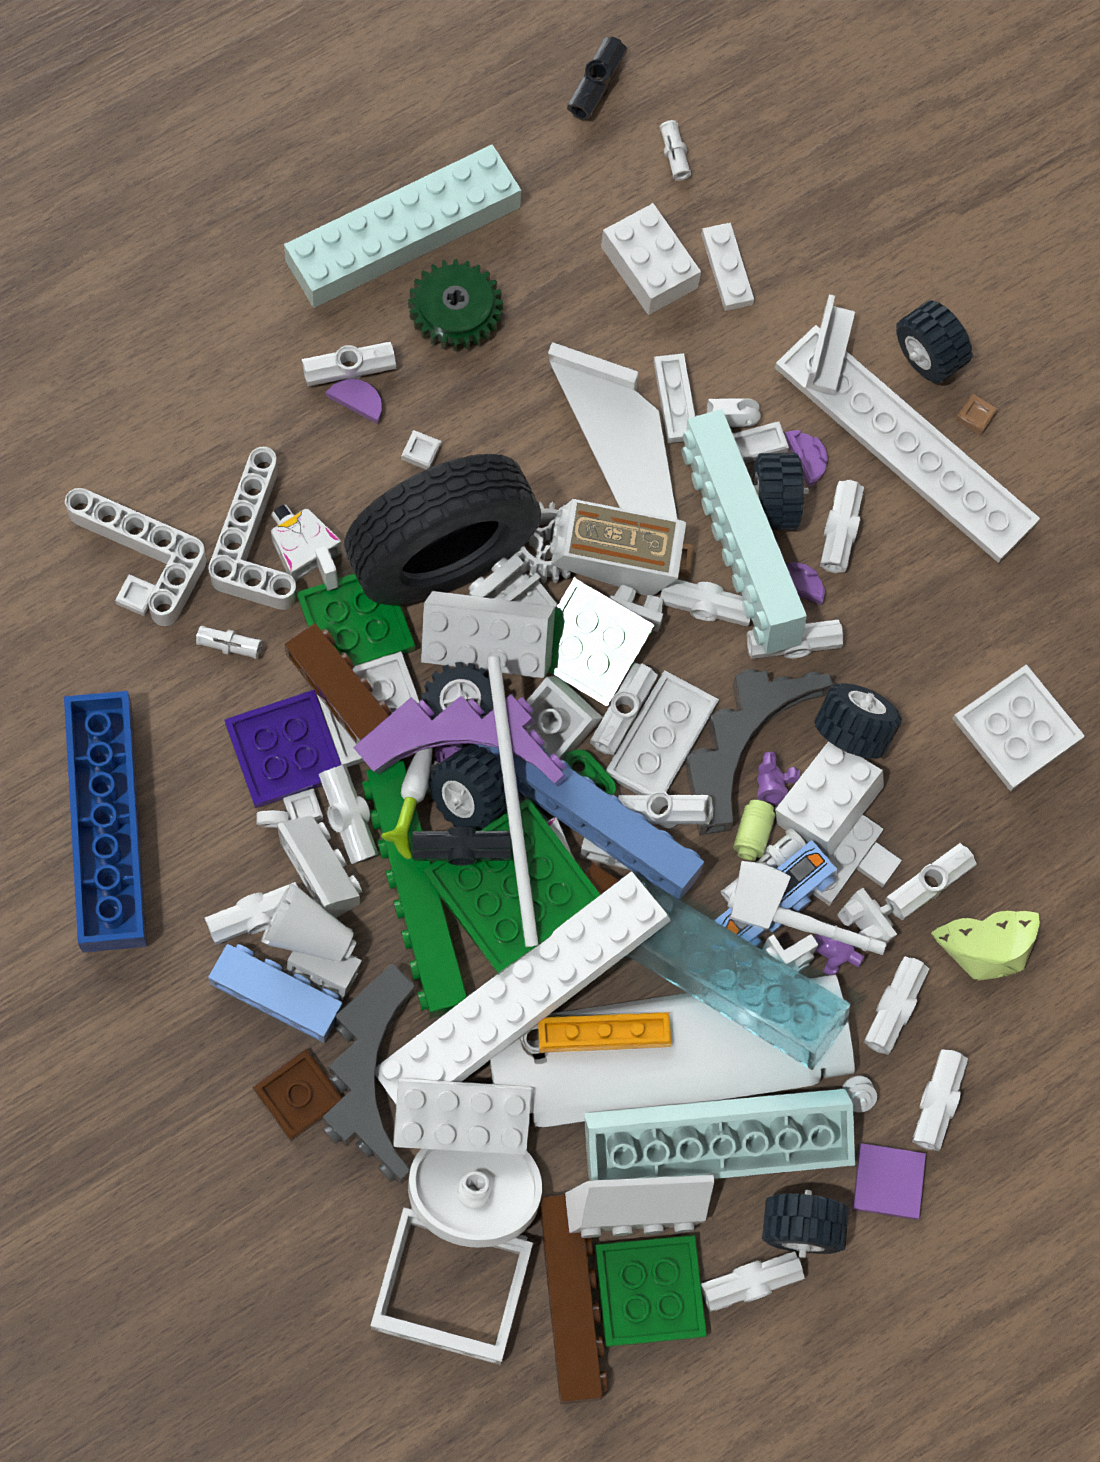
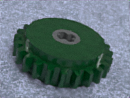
M454 259L453 264L450 265L443 260L442 267L439 268L432 264L430 274L423 270L421 272L422 280L415 278L414 288H410L411 299H408V309H411L409 310L410 320H414V329H421L422 338L430 335V344L434 345L439 341L441 342L442 349H445L447 344L453 346L454 351H457L458 345L462 344L466 350L469 349V343L472 341L477 346L480 345L481 336L489 339L490 330L496 331L497 321H501V310H503V301L500 300L502 292L497 289L496 280L489 281V271L481 274L480 265L471 268L469 261L466 260L464 265H460L457 259Z

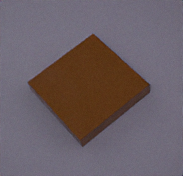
M307 1049L252 1087L290 1141H293L321 1121L322 1117L342 1099Z

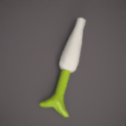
M433 748L421 750L415 754L402 784L401 796L404 799L397 826L394 830L381 835L384 840L394 842L398 852L406 859L412 858L408 831L416 804L424 799L427 792Z

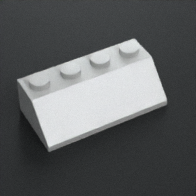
M701 1175L587 1181L565 1193L569 1233L581 1232L582 1238L601 1236V1231H612L613 1236L633 1234L632 1230L643 1229L646 1235L663 1233V1228L673 1227L675 1233L694 1231L695 1225L706 1221L714 1185V1176Z

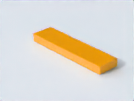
M669 1012L545 1017L538 1022L539 1053L671 1047Z

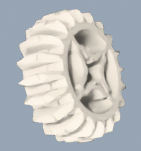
M553 501L549 504V509H544L543 504L540 502L541 520L538 526H548L537 528L528 541L529 546L536 549L537 555L536 557L532 556L525 546L521 547L515 554L524 563L520 571L522 574L530 571V578L535 573H538L543 584L547 581V577H552L553 582L556 584L559 581L560 574L565 579H568L570 571L552 566V561H547L553 556L550 552L551 542L550 545H546L544 551L543 542L545 543L546 540H550L552 535L553 538L556 536L557 525H555V517L558 510L555 509Z

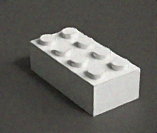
M432 591L424 603L421 662L439 665L448 664L456 667L455 662H462L463 667H467L468 663H473L476 665L477 670L482 667L489 671L487 658L499 656L502 673L544 678L551 666L555 606Z

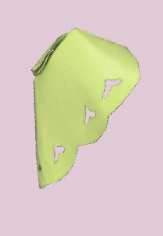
M1000 911L992 914L984 921L962 918L938 927L931 934L973 979H978V981L1016 974L1025 969L1036 940L1040 924L1039 913ZM1020 920H1023L1025 922L1031 920V922L1026 927L1019 923ZM1005 921H1008L1005 929L996 925L997 923L1003 924ZM959 929H972V931H970L967 936H965L964 933L959 931ZM946 934H949L947 942L939 939V937H945Z

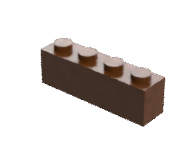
M314 623L284 644L286 656L357 745L392 713L384 701L380 700L378 702L371 694L373 689L366 678L363 676L359 678L352 670L354 665L350 658L344 652L339 654L334 647L336 643L331 634L326 629L321 631L317 624Z

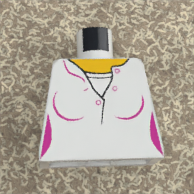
M282 505L273 511L272 517L278 526L271 530L272 542L287 574L291 575L295 582L318 568L315 549L325 546L328 548L332 559L342 553L339 538L309 509H304L294 515L287 505Z

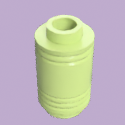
M751 800L745 806L733 845L740 858L755 861L756 858L764 856L775 818L774 807L771 804L760 800Z

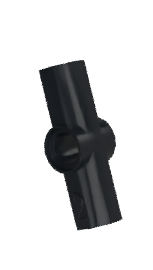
M613 36L605 37L593 60L586 65L585 74L567 105V110L573 114V117L580 120L590 119L600 99L608 92L610 81L627 52V46L620 39Z
M463 826L453 827L447 831L413 832V861H447L449 864L457 866L472 865L477 861H511L510 831H476L472 827Z

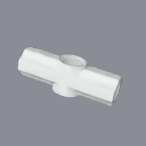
M391 342L361 348L345 345L337 350L336 353L302 359L307 386L345 379H360L363 375L396 369ZM351 361L354 362L355 365L351 367H346L343 365V363Z
M853 480L838 482L833 500V508L828 515L824 531L826 539L820 567L824 568L827 572L839 573L846 571L851 553V545L856 538L860 521L858 513L864 487Z
M676 579L663 588L660 598L663 599V605L689 611L696 619L704 621L720 619L747 627L751 618L747 619L742 606L743 596L724 592L723 588L717 584L710 582L693 584Z
M839 620L808 624L805 622L801 645L767 655L762 644L757 645L753 630L747 632V648L751 659L784 655L788 659H795L807 656L812 651L837 649L843 646V630Z
M634 662L619 691L613 696L610 707L590 740V744L596 750L614 756L630 725L636 720L639 709L658 677V674L652 668ZM620 704L628 705L632 711L630 713L623 714L620 713L616 707Z
M341 765L320 773L319 777L330 804L327 811L329 823L336 832H340L351 864L378 855L367 824L370 819L369 807L362 797L357 796L347 766Z
M658 791L651 795H619L618 797L622 805L632 812L642 814L648 823L659 824L664 828H672L677 824H709L711 819H713L714 808L712 798L709 795H668L666 792ZM668 805V809L663 814L659 815L660 810L664 806Z
M959 843L935 862L925 866L919 874L886 897L887 904H890L893 908L892 913L903 921L925 903L938 897L944 889L977 865L974 855L967 847ZM930 876L936 879L938 887L927 885L924 877Z
M289 885L264 895L263 893L248 895L239 900L236 906L205 917L215 945L245 933L256 934L266 929L267 925L271 927L272 914Z
M906 956L901 961L891 985L887 986L876 1008L878 1013L863 1042L870 1049L887 1055L893 1049L902 1026L906 1025L917 1003L915 998L930 969L923 962Z
M944 1049L940 1051L932 1079L927 1083L920 1103L922 1111L912 1140L913 1143L921 1148L939 1151L949 1120L955 1114L961 1094L958 1090L968 1060L967 1057L959 1052Z
M792 1252L763 1263L756 1261L736 1268L731 1274L701 1283V1290L709 1312L741 1301L747 1303L771 1294L773 1290L802 1281L805 1278L800 1260L796 1253Z

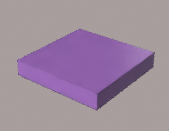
M861 1143L859 1145L852 1210L918 1220L926 1153Z

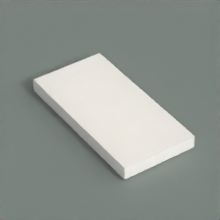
M664 670L606 772L614 782L638 795H651L658 791L667 793L718 704L719 699Z

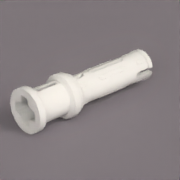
M789 828L785 831L786 835L775 845H768L765 848V855L756 863L777 869L804 847L806 843L795 830ZM738 878L721 890V894L727 902H729L732 891L735 892Z

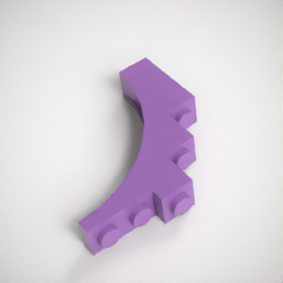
M510 694L505 700L513 754L540 769L555 785L559 786L567 779L562 773L566 766L554 753L549 757L542 750L541 747L545 742L533 729L529 733L526 731L535 723L530 716L534 710L523 697L516 700ZM460 696L432 720L431 717L435 713L422 699L417 703L411 697L353 748L373 772L378 775L401 759L421 750L446 744H476L499 749L494 709L482 719L480 716L485 712L473 698L467 702Z

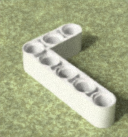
M258 447L251 452L209 563V574L212 586L220 592L276 609L286 610L294 606L297 601L296 583L293 577L287 573L246 561L278 475L277 458L274 451L268 447ZM262 462H267L271 464L268 468L265 469L257 467V465ZM250 489H258L261 491L258 495L255 496L247 494V492ZM245 515L251 517V519L245 523H240L237 521V518H239L240 516ZM230 543L241 544L236 550L226 548ZM220 570H229L231 572L229 576L224 578L216 575ZM254 578L261 581L257 586L246 585L249 579ZM281 587L290 589V592L286 595L275 593Z
M75 488L69 491L65 498V505L69 518L73 523L167 564L149 597L148 605L151 617L156 624L160 626H170L178 619L205 568L206 555L203 543L196 537L86 489ZM80 503L87 504V507L83 510L74 509ZM108 515L115 517L111 522L105 523L101 521L103 517ZM136 527L143 529V531L137 535H132L129 533L131 529ZM164 539L171 541L166 547L156 545ZM189 552H197L199 554L194 559H186L184 557ZM175 578L185 579L181 585L175 586L170 584ZM161 604L171 605V608L166 612L156 610Z

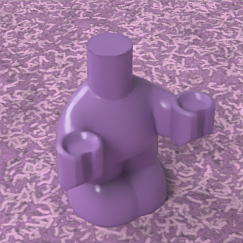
M774 752L764 753L763 763L758 767L757 782L759 789L757 800L767 802L772 806L779 805L789 792L785 784L796 783L800 778V770L791 767L787 770V773H782L776 766V754Z
M818 934L814 936L818 943L814 953H819L828 959L823 971L828 976L836 975L840 969L838 966L847 961L858 968L862 964L865 957L854 951V946L834 939L831 940V938Z

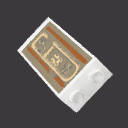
M572 499L564 507L559 508L555 517L557 532L550 546V552L553 554L552 566L617 587L625 585L636 590V593L645 596L655 595L678 579L686 522Z

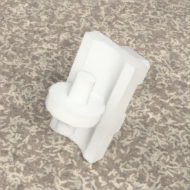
M625 585L620 586L615 596H610V599L656 625L653 631H659L663 618V613H661L662 598L648 595L644 607L634 604L633 600L636 590Z
M864 888L858 890L838 913V917L844 925L850 926L856 923L861 930L859 932L860 935L871 936V938L886 944L897 935L892 928L893 923L888 918V915L893 911L892 906L887 904L880 907L875 899L872 900Z

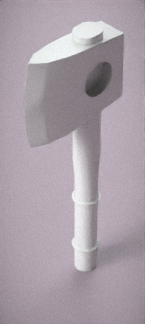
M748 861L741 862L735 892L732 891L727 907L732 908L730 919L763 930H768L773 921L883 955L886 947L885 942L779 907L791 876L767 865Z

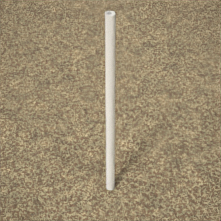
M495 656L487 658L525 946L531 947L538 946L539 944L500 657Z

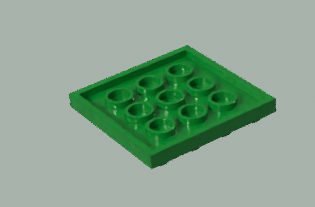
M528 798L520 803L538 944L540 945L551 937L558 927L594 901L600 894ZM508 812L481 831H510ZM512 842L511 861H477L475 864L466 866L451 865L447 861H435L423 869L424 875L497 975L537 947L525 946Z

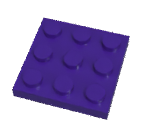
M314 690L224 719L255 808L323 786L319 774L341 766Z

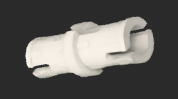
M675 120L666 121L660 125V131L662 132L665 144L664 155L669 159L673 179L676 181L685 180L691 176V170L686 158L687 147L682 142L678 122Z
M200 626L196 637V645L222 650L223 654L230 655L232 652L258 659L262 640L237 635L233 630L224 632Z

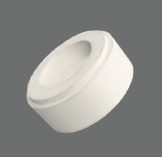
M285 811L257 812V825L262 828H277V824L289 820V814Z

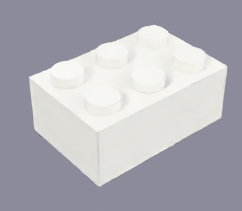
M653 203L603 230L601 248L648 315L698 288L701 275L700 269Z
M828 741L775 809L778 826L784 830L792 828L802 837L806 844L812 840L824 855L830 858L883 789V770L862 757L852 755L837 748Z

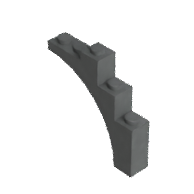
M756 669L744 670L735 676L732 687L737 711L727 708L719 710L712 715L709 728L714 751H710L708 748L697 749L688 755L685 763L691 795H709L712 798L714 808L713 819H711L709 824H697L699 836L730 831L733 824L731 805L733 775L738 760L749 741L766 723L784 710L807 700L827 696L832 686L830 674L820 675V672H810L804 674L802 678L790 679L788 676H782L773 679L772 682H768L766 671L757 672Z
M392 963L335 1016L336 1024L338 1025L335 1028L336 1031L346 1042L349 1043L353 1040L354 1043L329 1066V1071L332 1075L329 1080L341 1093L345 1090L349 1093L322 1118L323 1123L326 1125L323 1131L335 1144L341 1141L347 1146L356 1138L358 1140L355 1143L356 1147L367 1158L373 1155L381 1164L378 1167L379 1171L390 1182L396 1179L402 1184L409 1178L410 1169L394 1150L382 1126L375 1097V1067H377V1059L385 1035L398 1012L415 994V985Z

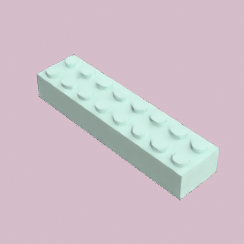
M492 144L284 244L285 261L311 305L315 308L519 209L521 189Z
M720 409L688 418L687 429L683 432L685 447L681 449L682 457L685 464L690 465L693 473H691L694 488L702 493L703 498L701 502L704 513L712 518L713 523L711 527L716 541L720 540L724 548L722 549L724 563L727 567L731 566L734 573L732 575V582L736 592H741L743 596L742 606L746 618H751L755 626L753 627L755 641L757 645L762 644L766 655L799 646L802 643L807 615L725 414Z
M845 1089L584 1113L587 1167L590 1181L713 1175L714 1179L855 1165L853 1103Z

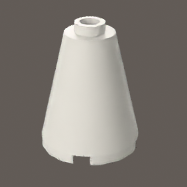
M290 884L282 895L272 914L273 918L270 922L272 926L267 925L261 940L262 943L269 946L340 962L343 957L348 959L356 945V941L352 940L354 933L293 884Z

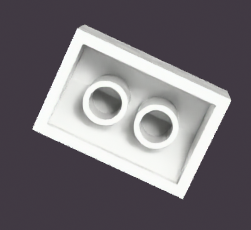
M307 816L277 824L280 844L316 903L335 918L360 905L359 894L362 892V889L354 875L348 877L343 869L347 864L339 849L332 850L327 840L331 839L323 822L317 824L313 816Z

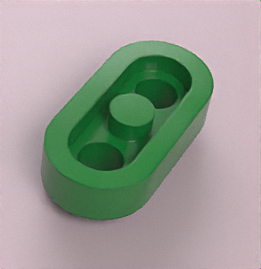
M578 749L566 755L564 761L573 771L574 765H582L584 770L576 773L582 777L590 778L597 787L603 788L606 794L615 795L616 786L614 780L590 753Z

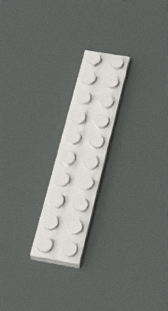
M815 325L776 362L775 369L999 563L1038 524L1040 518L847 351L845 352L835 395L805 388L820 330Z
M631 871L558 927L551 937L502 973L494 976L375 1067L376 1077L395 1104L397 1101L398 1078L462 1082L671 921L669 916Z

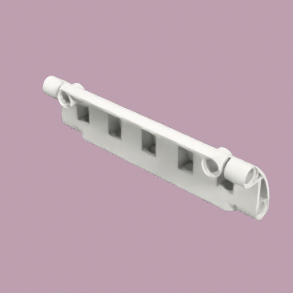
M836 975L796 981L791 978H783L552 1013L546 1016L569 1017L669 1012L671 1047L545 1053V1058L538 1060L534 1059L532 1054L539 1053V1039L536 1041L527 1039L528 1032L538 1029L537 1023L490 1059L493 1084L531 1087L530 1113H532L534 1125L538 1127L585 1121L584 1113L709 1102L807 1087L820 1082L821 1071L824 1078L849 1075L855 1072L850 1030ZM787 991H797L795 999L790 1002H783V996ZM801 1013V1019L792 1020L789 1016Z

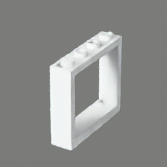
M412 1207L411 1209L403 1208L371 1322V1330L501 1365L533 1243L527 1241L526 1236L518 1235L503 1244L490 1246L519 1254L499 1334L494 1346L385 1316L410 1225L427 1229L418 1219Z

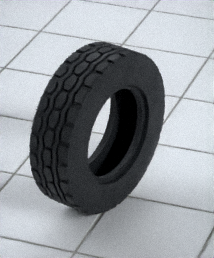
M477 454L461 457L438 464L411 476L370 503L348 528L344 539V552L356 578H358L359 584L370 600L384 605L417 603L427 600L432 591L448 593L461 588L492 571V567L502 558L509 559L529 541L538 528L541 520V508L520 466L512 458L501 454Z

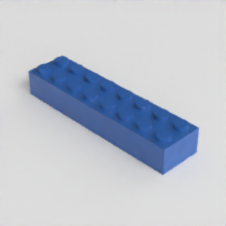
M120 691L64 696L78 945L82 953L147 947L133 715L129 692Z

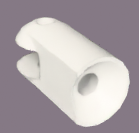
M708 399L707 413L722 409L729 427H751L761 418L759 404L753 399Z

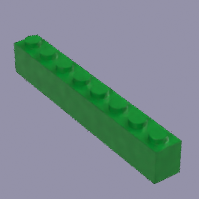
M403 761L395 763L380 775L373 772L372 769L366 770L367 781L362 782L366 800L372 799L375 809L370 811L374 830L380 828L381 835L394 830L399 820L404 799L401 796V788L407 774ZM415 807L408 831L412 858H404L398 852L394 842L386 841L382 838L377 843L381 859L387 858L390 870H386L385 874L389 889H396L398 900H394L393 904L397 919H404L406 930L401 931L405 950L411 949L414 957L413 961H409L413 980H420L422 991L417 992L421 1011L427 1010L431 1019L445 1015L467 997L440 896L423 873V869L431 865L430 861H413V832H422Z

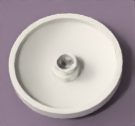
M420 1149L410 1169L408 1194L411 1206L418 1219L438 1237L460 1246L490 1247L514 1239L531 1224L540 1205L542 1180L536 1162L527 1150L526 1155Z

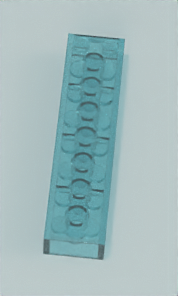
M633 872L666 912L671 921L627 955L813 1070L847 1024L850 1003Z

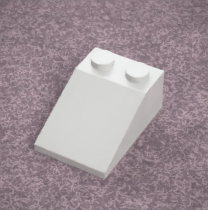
M559 676L546 677L526 701L534 710L530 716L535 721L526 731L529 733L533 729L545 742L543 745L545 751L550 755L554 753L562 760L588 736L603 718Z

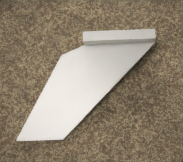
M552 342L548 352L549 367L553 369L619 508L677 519L659 410L636 392L638 388V371Z

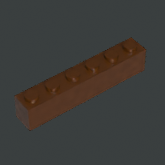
M565 1195L541 1197L539 1208L560 1405L599 1401L602 1399V1392L607 1391V1378L605 1371H599L598 1357H604L602 1337H596L594 1323H600L598 1302L592 1303L591 1289H596L594 1269H588L587 1256L592 1255L591 1238H582L581 1232L569 1233Z

